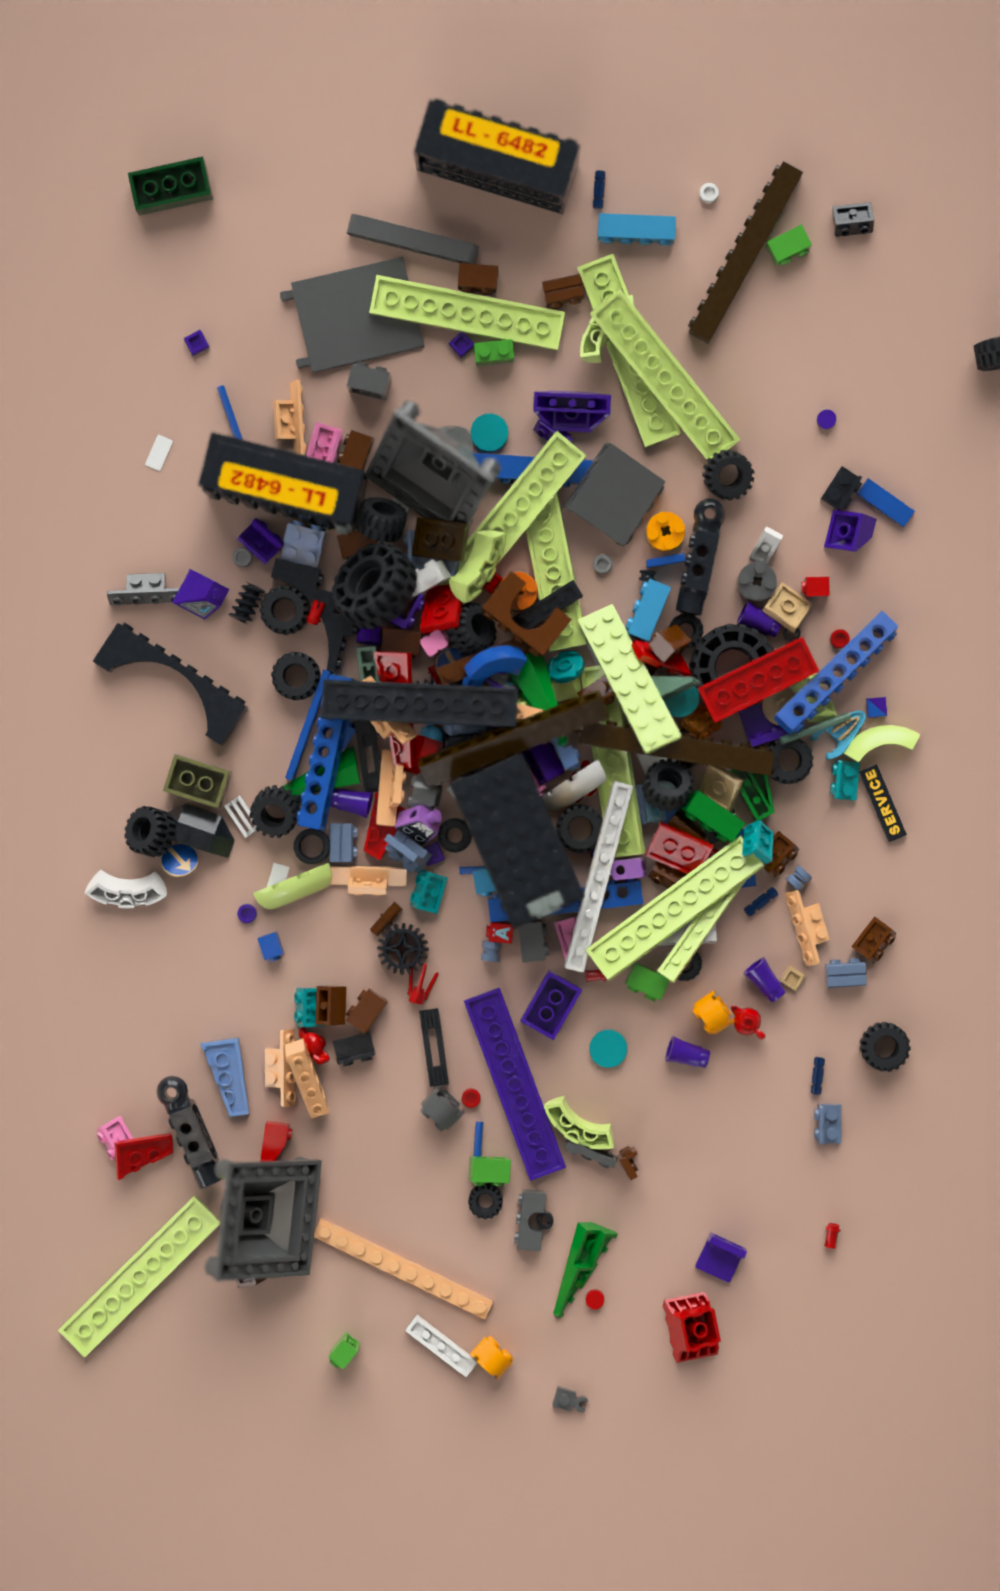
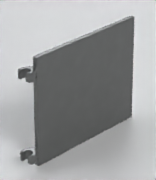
M403 257L291 282L292 290L280 292V298L283 302L295 298L308 357L297 359V368L300 369L311 365L312 373L424 347L418 323L369 314L376 275L408 281Z

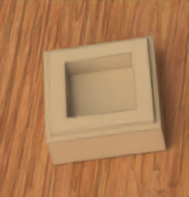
M788 965L779 981L796 992L806 975Z

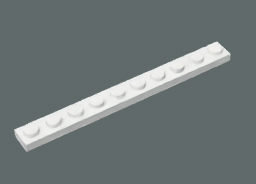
M613 781L584 889L585 898L581 900L564 964L566 969L584 973L588 958L586 949L591 946L631 797L632 785Z

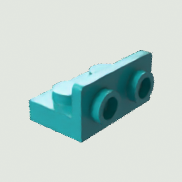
M836 760V764L832 765V775H835L834 783L830 785V794H833L834 799L856 801L860 762Z
M761 820L744 827L742 855L748 857L755 854L757 858L767 864L772 862L774 832Z
M422 869L416 876V886L410 896V906L437 914L448 877Z
M296 988L294 994V1001L296 1003L294 1021L296 1026L324 1027V1025L315 1024L317 988Z

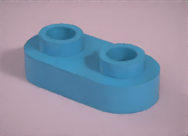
M428 724L426 728L422 727L420 731L421 735L443 742L445 737L444 734H441L443 730Z

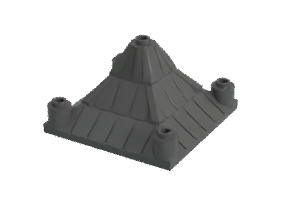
M405 401L393 413L365 473L367 478L423 518L466 523L470 526L473 522V516L491 483L501 472L499 462L495 459L486 458L479 466L471 452L472 440L467 429L460 426L436 428L420 422L418 424L415 421L420 415L418 405L414 402Z
M297 1157L295 1160L234 1162L227 1159L218 1161L215 1173L219 1178L225 1179L223 1200L220 1206L221 1223L217 1249L218 1255L217 1257H210L206 1261V1274L212 1276L213 1280L216 1281L310 1275L322 1160Z

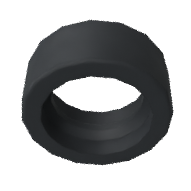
M312 828L303 830L296 836L294 841L295 855L306 864L320 863L327 858L330 852V840L321 830ZM309 835H316L323 842L322 853L314 858L305 856L301 850L302 840Z

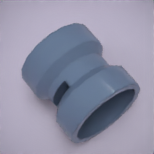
M799 865L795 868V872L786 878L799 892L803 889V885L812 879Z
M482 941L484 952L481 954V960L500 962L498 952L501 949V943Z

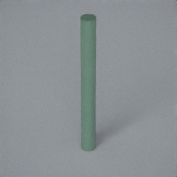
M847 712L806 727L798 733L793 732L791 735L782 736L779 738L780 742L783 745L850 720V713Z

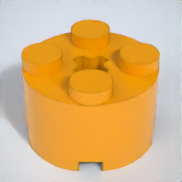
M660 512L654 515L646 527V538L649 545L659 552H669L676 549L685 536L683 521L672 512ZM668 528L670 535L662 536L660 529Z
M714 990L694 1003L695 1007L692 1009L698 1019L702 1018L705 1025L703 1026L709 1035L712 1033L716 1035L735 1022L734 1018H729L728 1015L731 1012L720 996H714L716 993Z
M491 1335L488 1338L485 1336L472 1350L470 1355L472 1357L476 1355L477 1362L490 1375H495V1378L499 1380L513 1364L512 1360L514 1358L505 1348L501 1350L499 1348L500 1345Z

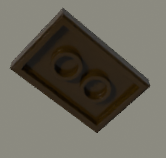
M417 517L412 556L464 563L469 524Z

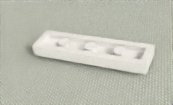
M416 1315L405 1329L408 1334L465 1377L468 1376L478 1363L477 1359L419 1315Z

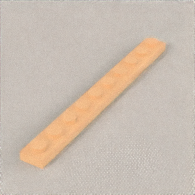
M322 1218L316 1227L314 1238L483 1319L486 1318L493 1304V1300Z

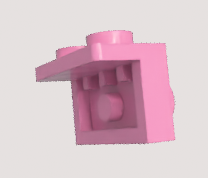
M315 422L306 456L335 463L337 459L336 451L343 439L342 429Z

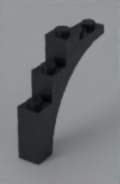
M275 558L271 574L272 578L285 582L299 590L312 604L314 599L319 600L317 609L321 601L326 604L321 614V619L328 638L329 657L327 671L335 673L336 669L340 670L342 658L339 657L341 650H345L347 643L344 637L352 638L353 634H357L358 626H354L343 615L335 613L336 608L333 604L332 592L318 589V585H322L324 575L321 574V569Z

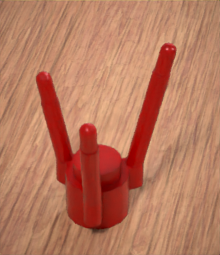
M426 963L423 965L418 986L413 988V967H411L412 973L409 974L408 1001L423 1005L424 1000L428 999L429 993L439 975L438 972L435 973L425 991L422 985L427 968Z

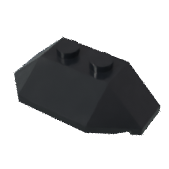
M186 803L168 812L169 815H172V821H175L176 824L174 826L176 829L174 841L229 858L235 839L223 816Z

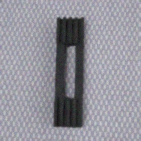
M354 721L365 792H377L379 790L380 759L375 727L370 721ZM370 735L375 766V772L368 773L363 742V736Z
M439 1009L420 1010L430 1087L449 1085ZM435 1028L440 1059V1066L434 1067L428 1029Z

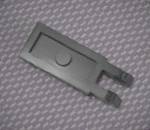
M568 1139L565 1143L566 1151L573 1155L579 1153L584 1159L596 1160L599 1162V1165L605 1168L615 1167L617 1156L611 1153L575 1144Z

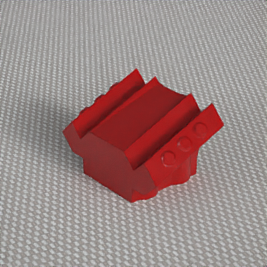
M701 1292L664 1300L662 1307L666 1312L665 1320L669 1329L670 1344L674 1349L672 1355L676 1362L680 1363L718 1355V1342H721L715 1309L711 1308L710 1300L706 1293Z

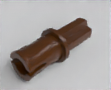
M393 902L384 914H380L381 917L373 924L370 931L375 936H379L389 924H392L391 921L403 909L396 902Z

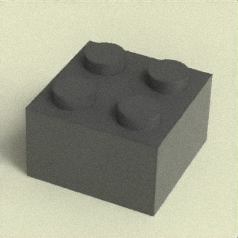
M357 362V365H351L347 388L351 393L387 401L392 378L390 372H387V369L384 367L376 366V369L369 368L366 363Z
M533 920L519 926L522 963L545 960V956L549 955L548 943H544L543 936H547L546 924H542L541 920Z

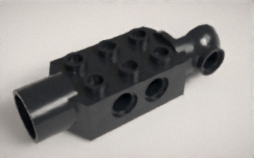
M704 499L694 509L695 522L692 529L694 534H691L688 544L691 552L687 553L684 566H687V571L682 573L680 585H683V588L680 587L675 611L702 616L719 541L720 528L725 519L724 507L715 499ZM705 510H713L715 517L708 519L705 516ZM697 549H703L706 555L700 557L697 554ZM694 567H698L701 570L702 574L700 576H696L693 573Z
M176 1076L165 1077L157 1086V1097L165 1106L170 1116L168 1121L171 1128L177 1132L176 1140L179 1147H183L185 1151L183 1156L186 1164L191 1165V1170L200 1189L221 1181L222 1178H219L215 1173V1167L219 1161L217 1151L195 1100L189 1098L186 1083ZM171 1087L176 1090L175 1097H170L167 1094L168 1088ZM185 1123L190 1124L192 1130L186 1129ZM192 1141H196L199 1147H194Z

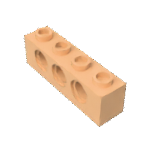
M304 1039L286 1044V1057L311 1119L328 1114V1100Z

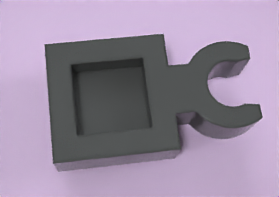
M557 1386L552 1406L571 1411L572 1406H574L578 1411L585 1412V1408L581 1407L579 1403L581 1401L588 1402V1398L585 1396L575 1397L576 1391Z

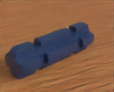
M597 170L595 171L596 181L594 182L593 198L595 199H593V208L602 209L605 171Z
M771 887L766 891V894L763 893L752 902L753 904L746 906L744 911L747 915H754L756 910L759 911L770 902V899L776 898L778 896L776 889Z
M815 1057V1067H813L812 1074L813 1085H811L810 1092L820 1095L825 1058Z

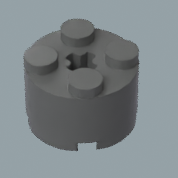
M753 562L746 565L737 577V590L744 599L752 602H760L767 599L774 592L777 585L774 570L763 562ZM753 578L761 580L759 583L760 587L752 584L754 582Z
M418 773L417 776L412 778L411 787H414L413 795L409 796L408 806L413 808L423 805L433 811L435 806L439 807L443 785L428 787L422 773Z
M437 1086L421 1103L423 1108L420 1111L425 1117H431L435 1121V1126L443 1132L445 1129L449 1130L465 1114L464 1109L460 1111L458 1108L460 1103L445 1089L440 1091L441 1087Z

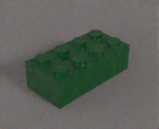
M203 156L128 173L135 210L139 216L214 199Z

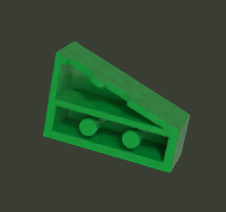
M734 769L729 770L743 779L739 794L754 821L762 820L774 813L768 775Z
M692 790L688 801L683 807L680 806L679 808L687 818L700 823V826L706 831H712L717 834L716 838L724 843L726 841L733 842L745 825V822L698 790Z

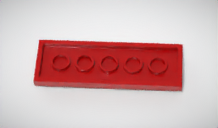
M800 637L697 689L714 723L820 671L804 638Z

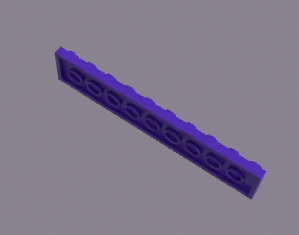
M500 987L464 1000L530 1181L566 1168Z

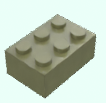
M174 754L163 791L212 807L221 808L232 771Z

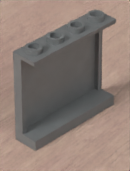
M605 442L564 508L574 512L616 541V544L624 546L631 541L635 528L642 524L644 514L653 507V500L662 493L663 485L666 481L612 443Z

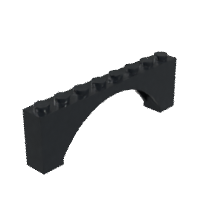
M124 622L123 625L117 623L93 659V662L111 673L114 668L136 662H155L177 670L191 682L202 700L207 718L208 731L205 735L223 746L248 709L244 705L246 701L237 695L233 698L229 695L230 691L221 685L219 688L212 684L214 680L204 675L201 677L196 674L198 671L196 668L189 664L187 667L180 663L182 659L176 655H167L164 653L165 648L157 643L155 646L148 642L150 638L142 633L139 635L132 632L134 628Z

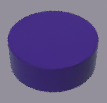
M822 410L817 416V424L822 429H830L836 423V415L831 410Z
M244 904L238 909L237 916L241 922L251 923L257 917V910L251 904Z

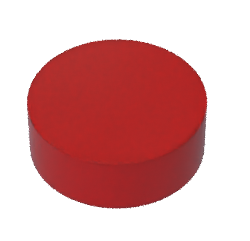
M842 629L835 630L830 636L831 645L837 649L844 648L850 641L849 634Z
M469 1088L463 1092L462 1103L466 1107L474 1108L480 1103L481 1096L476 1089Z
M598 1289L588 1291L585 1296L586 1304L591 1309H599L604 1304V1295Z

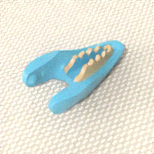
M863 711L851 712L850 720L812 734L810 737L811 741L818 740V736L822 735L824 731L831 734L835 739L837 748L833 749L832 752L826 753V760L838 757L847 749L866 719Z

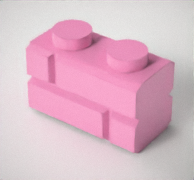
M440 630L432 632L430 637L426 636L421 639L420 644L428 656L434 658L439 654V651L442 652L444 649L449 648L448 643L450 641L445 631L440 632Z

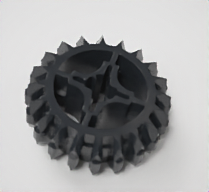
M402 923V929H399L398 924H394L395 931L388 927L387 929L390 934L388 935L383 932L382 935L386 939L378 940V942L383 943V947H377V950H383V953L378 954V957H385L381 964L388 962L389 964L386 969L389 970L393 966V973L395 974L398 968L401 975H404V969H407L408 974H411V967L418 971L419 969L416 964L424 965L420 960L421 957L424 959L428 958L427 955H423V951H429V948H423V945L428 944V941H421L425 934L422 933L418 936L417 934L420 929L416 928L413 932L412 924L409 925L408 929H406V923ZM401 933L399 943L388 946L390 940L395 935ZM406 933L416 939L418 946H410L407 943ZM404 943L405 947L413 948V950L405 951V954L402 955L401 951L393 948H398ZM388 951L396 952L399 955L400 965L391 960ZM411 952H418L416 958L411 963L405 965L407 955Z

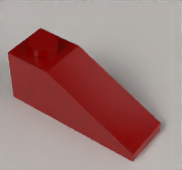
M266 1121L260 1161H275L287 1144V1141H291L293 1129H289V1123Z

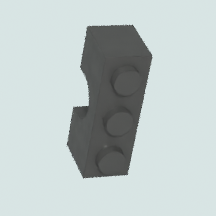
M523 1189V1194H519L518 1205H521V1213H517L516 1224H519V1232H515L514 1243L518 1244L517 1249L541 1251L542 1229L533 1228L529 1224L528 1219L533 1213H544L546 1191Z

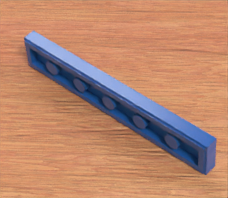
M323 669L288 767L286 779L294 780L321 705L324 679L327 680L330 674H332L330 671Z

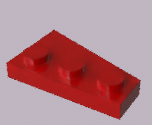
M635 640L631 645L638 660L657 668L661 665L671 674L677 672L682 674V677L693 676L681 654L663 662L648 647L649 642Z
M376 792L363 851L381 861L387 851L385 848L388 845L384 839L388 834L394 836L398 830L395 829V826L376 824L378 792ZM400 805L397 807L396 821L398 813L407 810Z
M165 1133L114 1142L117 1180L125 1178L124 1176L131 1172L135 1173L141 1170V1167L149 1163L153 1164L173 1154L172 1134Z

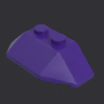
M557 390L534 391L533 412L553 431L591 432L610 416L611 395Z

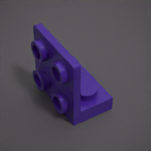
M419 594L406 620L403 619L404 615L399 614L390 623L403 630L411 629L416 620L414 617L416 611L420 612L425 604V600H423L424 595Z
M762 703L738 712L751 747L788 734L780 725H774L766 719L762 711Z
M710 1232L695 1267L730 1283L741 1258H745L747 1250L743 1246Z

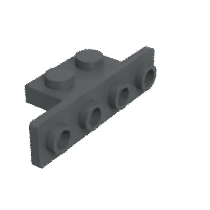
M165 573L127 574L126 590L107 591V598L110 605L117 606L122 604L172 603L179 588H166Z

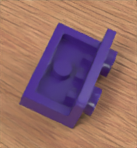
M255 518L251 525L237 538L265 565L281 550L284 544L281 537L268 529L267 525L258 518Z

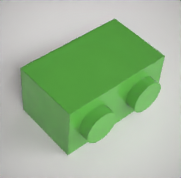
M802 224L766 243V248L775 266L779 264L784 266L792 261L791 258L797 255L802 257L808 254L812 246Z
M512 339L474 343L476 366L514 362Z
M635 962L625 984L629 985L627 989L635 993L641 991L645 993L647 999L655 1002L656 999L661 1001L670 980Z
M469 1156L468 1180L474 1182L473 1185L484 1186L485 1183H492L494 1186H504V1183H510L511 1160L507 1157Z
M345 1332L331 1348L328 1357L330 1358V1363L336 1368L344 1369L357 1354L360 1343Z

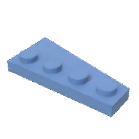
M239 1038L200 1043L229 1116L249 1114Z

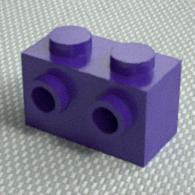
M550 742L533 746L532 749L522 752L540 786L566 772L562 761L558 759L553 744Z

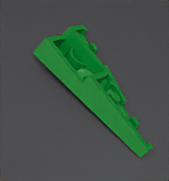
M531 653L524 654L527 661L518 675L509 673L512 677L511 682L514 685H518L523 692L522 697L530 707L547 710L557 706L544 655L542 657L539 655L535 657ZM567 735L557 737L559 740L557 744L559 746H565L568 742Z
M354 746L341 753L334 788L361 783ZM324 766L319 768V776L325 773ZM307 772L285 784L284 790H292V795H302L306 788L305 776ZM320 785L315 787L314 792L321 791Z
M592 1222L577 1223L553 1312L558 1318L564 1316L563 1310L569 1302L572 1303L574 1301L573 1295L578 1288H583L597 1267L598 1258L602 1252H607L608 1243L612 1238L616 1239L618 1233Z

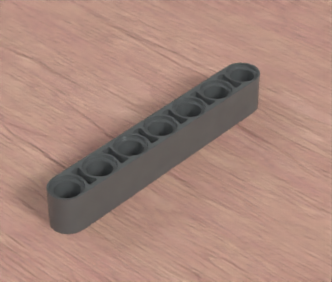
M351 214L346 232L348 235L459 264H475L479 246L472 243L357 214Z

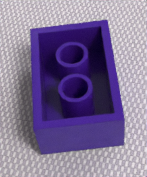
M548 969L520 1018V1022L554 1040L582 992V988Z

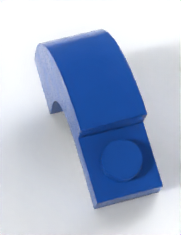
M496 646L480 652L464 667L467 676L464 678L462 686L480 687L487 677L498 672L518 675L527 661L522 649L512 646Z

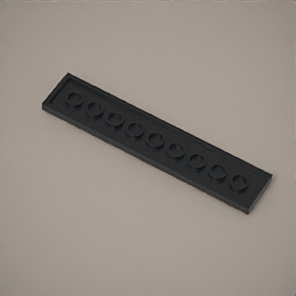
M324 679L321 718L516 728L518 688Z

